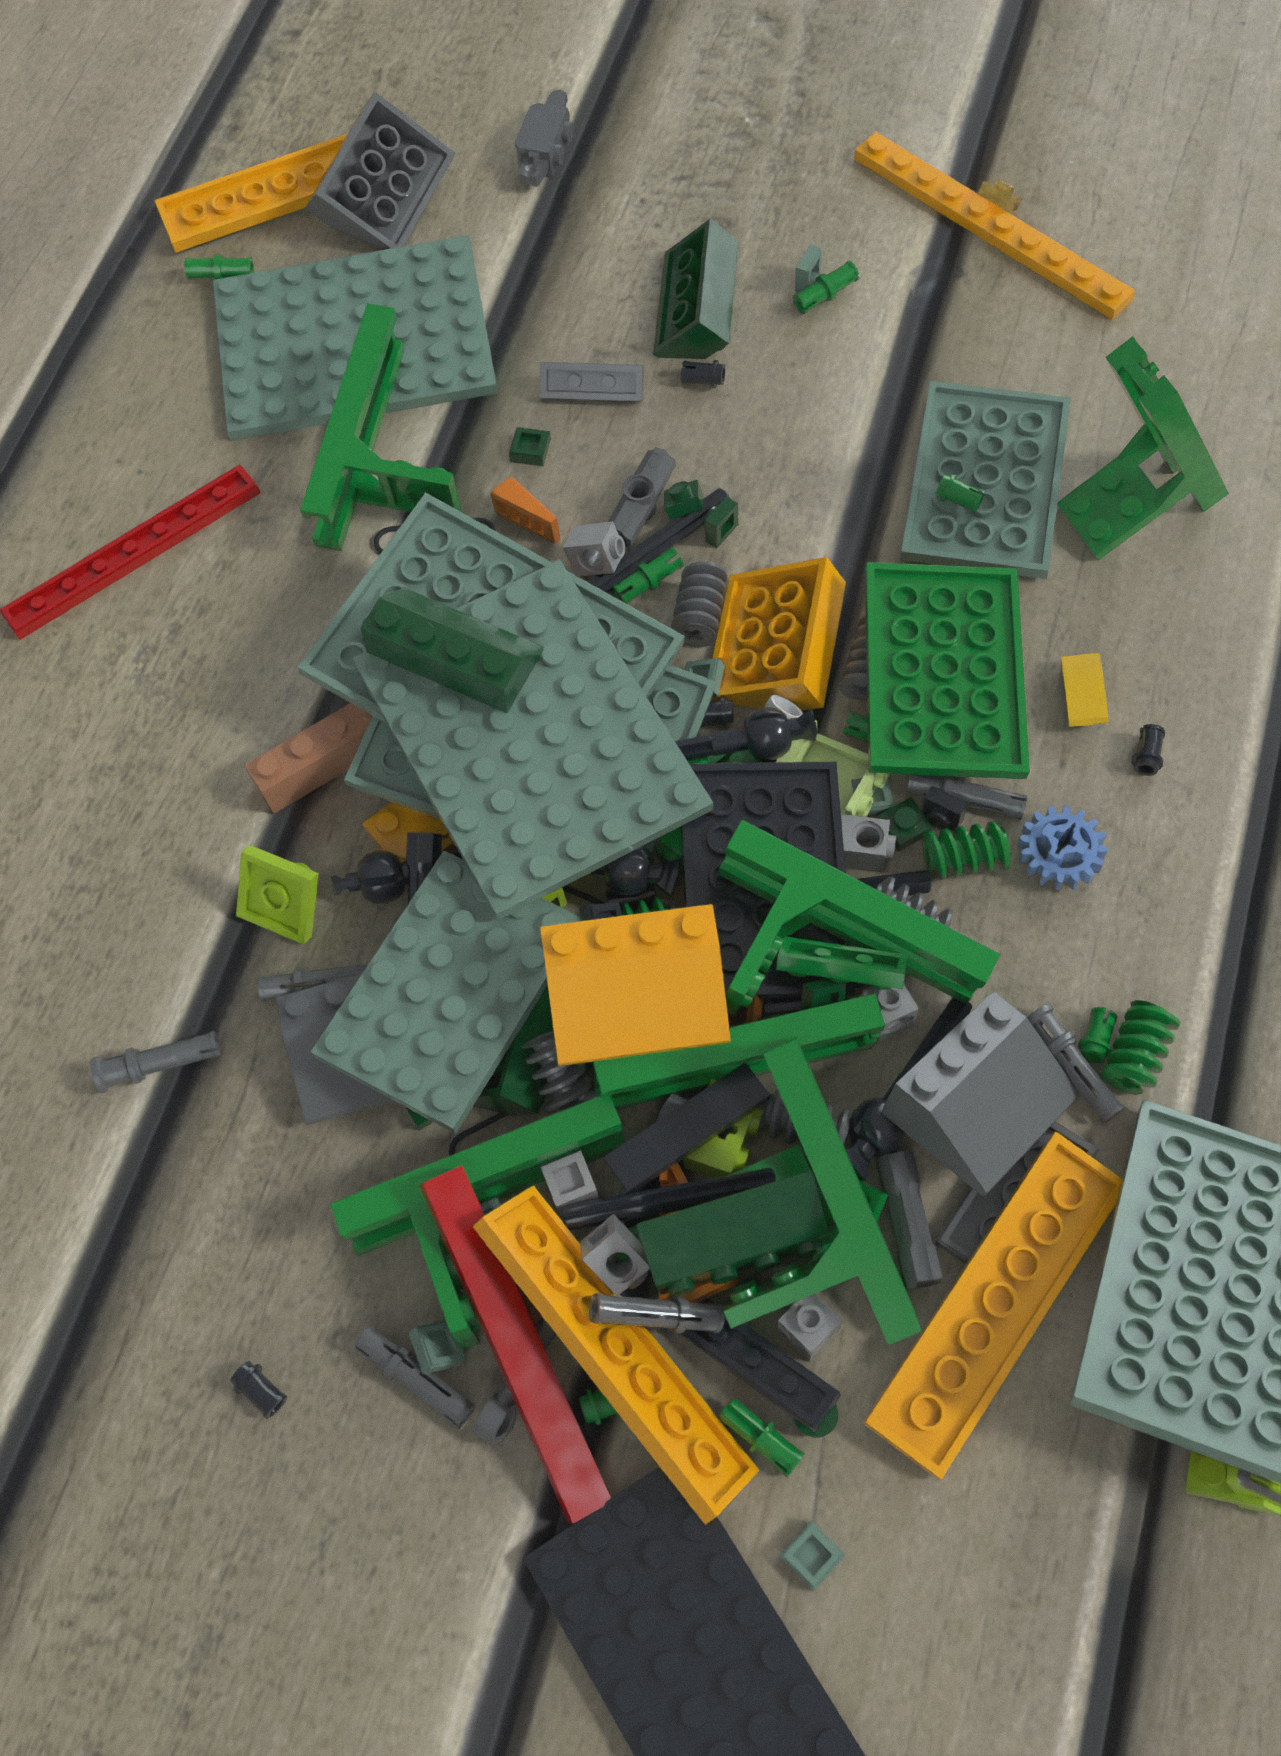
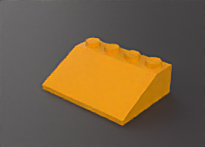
M827 557L730 575L712 659L720 658L725 667L719 696L712 697L710 702L721 701V697H725V701L732 700L733 705L762 708L765 707V704L772 695H778L791 701L801 711L824 708L846 586L845 580Z
M712 904L540 927L558 1066L730 1043L720 947Z

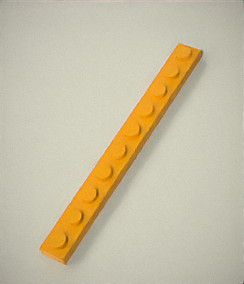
M878 132L873 133L855 149L854 160L1111 320L1133 301L1136 290Z

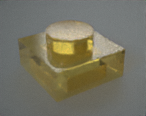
M997 179L996 183L983 182L978 192V195L1005 210L1017 211L1023 199L1013 193L1015 190L1014 186L1000 179Z

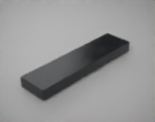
M743 1063L604 1156L605 1162L627 1194L634 1193L768 1102L770 1094L748 1064Z
M708 1298L699 1302L706 1304H714V1302ZM726 1316L723 1328L719 1333L688 1329L682 1334L678 1333L814 1433L841 1396L837 1389L744 1323L731 1328Z

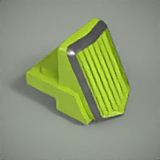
M1191 1450L1185 1489L1188 1494L1234 1503L1243 1509L1281 1516L1280 1483Z

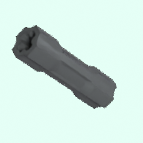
M901 1151L883 1155L877 1158L878 1162L876 1163L882 1190L888 1194L887 1203L897 1242L898 1260L904 1286L906 1289H917L939 1284L943 1277L936 1248L932 1243L913 1152Z

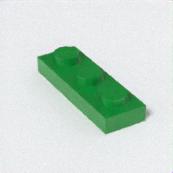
M786 936L783 938L784 941L778 953L776 970L787 971L791 975L798 977L809 975L826 977L837 983H849L852 981L871 984L873 987L881 990L903 989L908 955Z

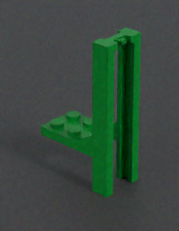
M370 303L366 305L307 486L300 512L303 518L318 517L312 536L314 546L342 551L357 502L411 513L426 492L461 512L453 473L439 467L424 468L414 466L403 460L395 462L383 460L373 451L405 350L402 339L395 338L393 329L397 317L394 308Z
M1133 336L1105 358L1143 425L1114 460L1057 503L1098 560L1102 559L1189 493H1191L1204 512L1229 494L1178 391L1165 375L1159 379L1157 378L1156 373L1160 371L1154 362L1150 363L1148 361V355ZM1157 451L1173 473L1179 471L1178 474L1159 488L1153 485L1139 467V464Z
M741 820L724 854L727 857L722 862L718 875L774 903L726 993L727 1013L735 1016L740 1005L747 1009L749 1008L765 975L758 971L760 969L765 973L768 972L784 941V936L789 937L811 923L858 948L908 955L907 974L964 1004L971 1000L978 988L982 989L987 984L1001 955L744 820Z
M875 993L729 1028L730 1043L593 1061L596 1074L593 1077V1084L597 1097L610 1095L615 1109L618 1110L668 1098L673 1093L681 1095L706 1089L709 1087L711 1079L718 1081L743 1063H747L756 1076L771 1073L763 1053L765 1050L795 1037L798 1038L809 1064L872 1049L876 1039L880 1037L879 1033L885 1027V1022Z
M795 1037L765 1050L763 1053L836 1224L829 1232L830 1243L823 1245L824 1250L812 1256L807 1263L798 1265L797 1260L789 1261L772 1270L774 1276L758 1282L756 1277H752L732 1286L733 1293L728 1295L724 1308V1313L730 1327H736L858 1276L888 1345L921 1332L922 1329L918 1322L916 1311L798 1038Z
M598 1096L330 1203L340 1236L344 1241L352 1239L354 1252L360 1256L416 1233L450 1334L464 1350L481 1344L476 1331L482 1329L468 1295H463L462 1290L465 1288L419 1185L462 1165L479 1204L495 1198L499 1200L546 1181L541 1167L579 1151L582 1152L586 1164L603 1158L626 1142L622 1134V1123L611 1096Z

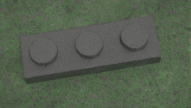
M540 362V398L643 401L644 365Z

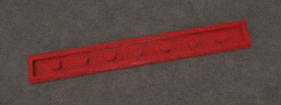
M239 464L0 609V613L18 639L21 640L261 493L259 487Z
M461 1165L420 1184L419 1187L568 1523L574 1524L604 1507L605 1502L610 1500L611 1497L513 1278L473 1228L485 1215Z

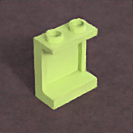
M818 733L814 742L805 739L793 740L790 750L783 757L777 759L776 762L836 761L841 821L842 814L867 817L873 804L872 795L877 787L882 789L889 777L887 773H869L867 753ZM862 778L853 793L851 780Z

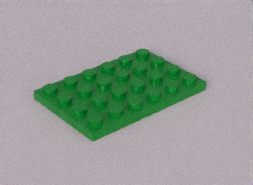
M867 562L864 574L869 773L1027 779L1030 767L1018 569Z

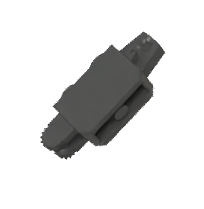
M553 90V92H550L551 94H549L545 104L536 103L529 107L515 140L518 168L520 169V184L538 187L544 177L553 178L557 166L563 163L565 146L567 142L570 143L572 141L574 125L569 121L570 115L566 107L568 98L564 90Z

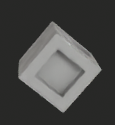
M613 521L574 526L563 549L575 576L579 577L614 573L621 558L624 556L625 544L623 538L618 535Z
M842 814L845 868L883 873L885 858L893 859L896 836L888 835L890 820ZM867 840L873 842L875 846L865 848L858 843Z
M903 984V989L881 990L871 986L861 991V997L876 993L885 1022L883 1031L879 1033L880 1037L876 1039L878 1043L915 1026L919 1008L905 984Z
M581 1151L541 1167L561 1219L563 1218V1206L599 1199Z
M614 1214L580 1241L582 1260L616 1296L620 1295L627 1288H636L647 1277L650 1266L642 1243ZM617 1252H622L629 1256L621 1263H613L608 1260L610 1255Z
M816 1294L796 1301L778 1320V1331L810 1362L839 1332L842 1319Z

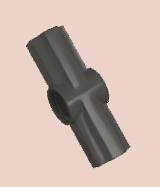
M657 447L653 450H648L635 474L627 478L623 484V495L608 522L613 521L618 535L624 540L625 548L632 547L644 523L655 515L656 502L676 467L675 459L666 450Z

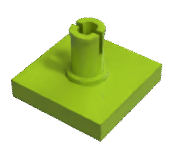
M249 845L241 851L236 916L304 945L312 938L319 873L312 871L304 863H293Z

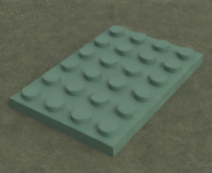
M930 381L900 560L944 566L1018 569V576L1047 579L1071 397ZM945 474L950 477L955 474L957 475V480L979 490L986 491L976 513L949 500L942 502L941 497L936 495L937 488Z
M443 851L310 1053L315 1059L456 1134L548 985L540 927L580 922L582 919L580 916L540 898L497 920L465 861Z

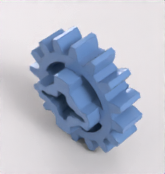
M1069 805L1064 806L1062 813H1057L1053 806H1048L1046 817L1039 812H1035L1032 823L1025 822L1022 829L1023 835L1020 836L1017 848L1022 849L1019 857L1020 863L1030 862L1026 872L1027 875L1039 873L1041 875L1039 884L1042 886L1048 880L1054 881L1055 890H1060L1063 882H1068L1070 888L1074 890L1078 886L1079 878L1087 884L1090 883L1094 875L1093 872H1100L1104 863L1102 859L1105 858L1108 847L1102 845L1106 837L1105 832H1094L1098 821L1096 819L1089 822L1084 821V810H1080L1076 816L1070 814ZM1066 841H1069L1068 845L1064 849H1061L1059 854H1056L1060 846H1063Z

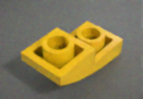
M1100 653L1061 657L1069 727L1109 723Z

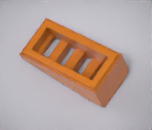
M509 477L491 491L490 495L494 511L497 514L554 544L560 540L557 517L514 478Z

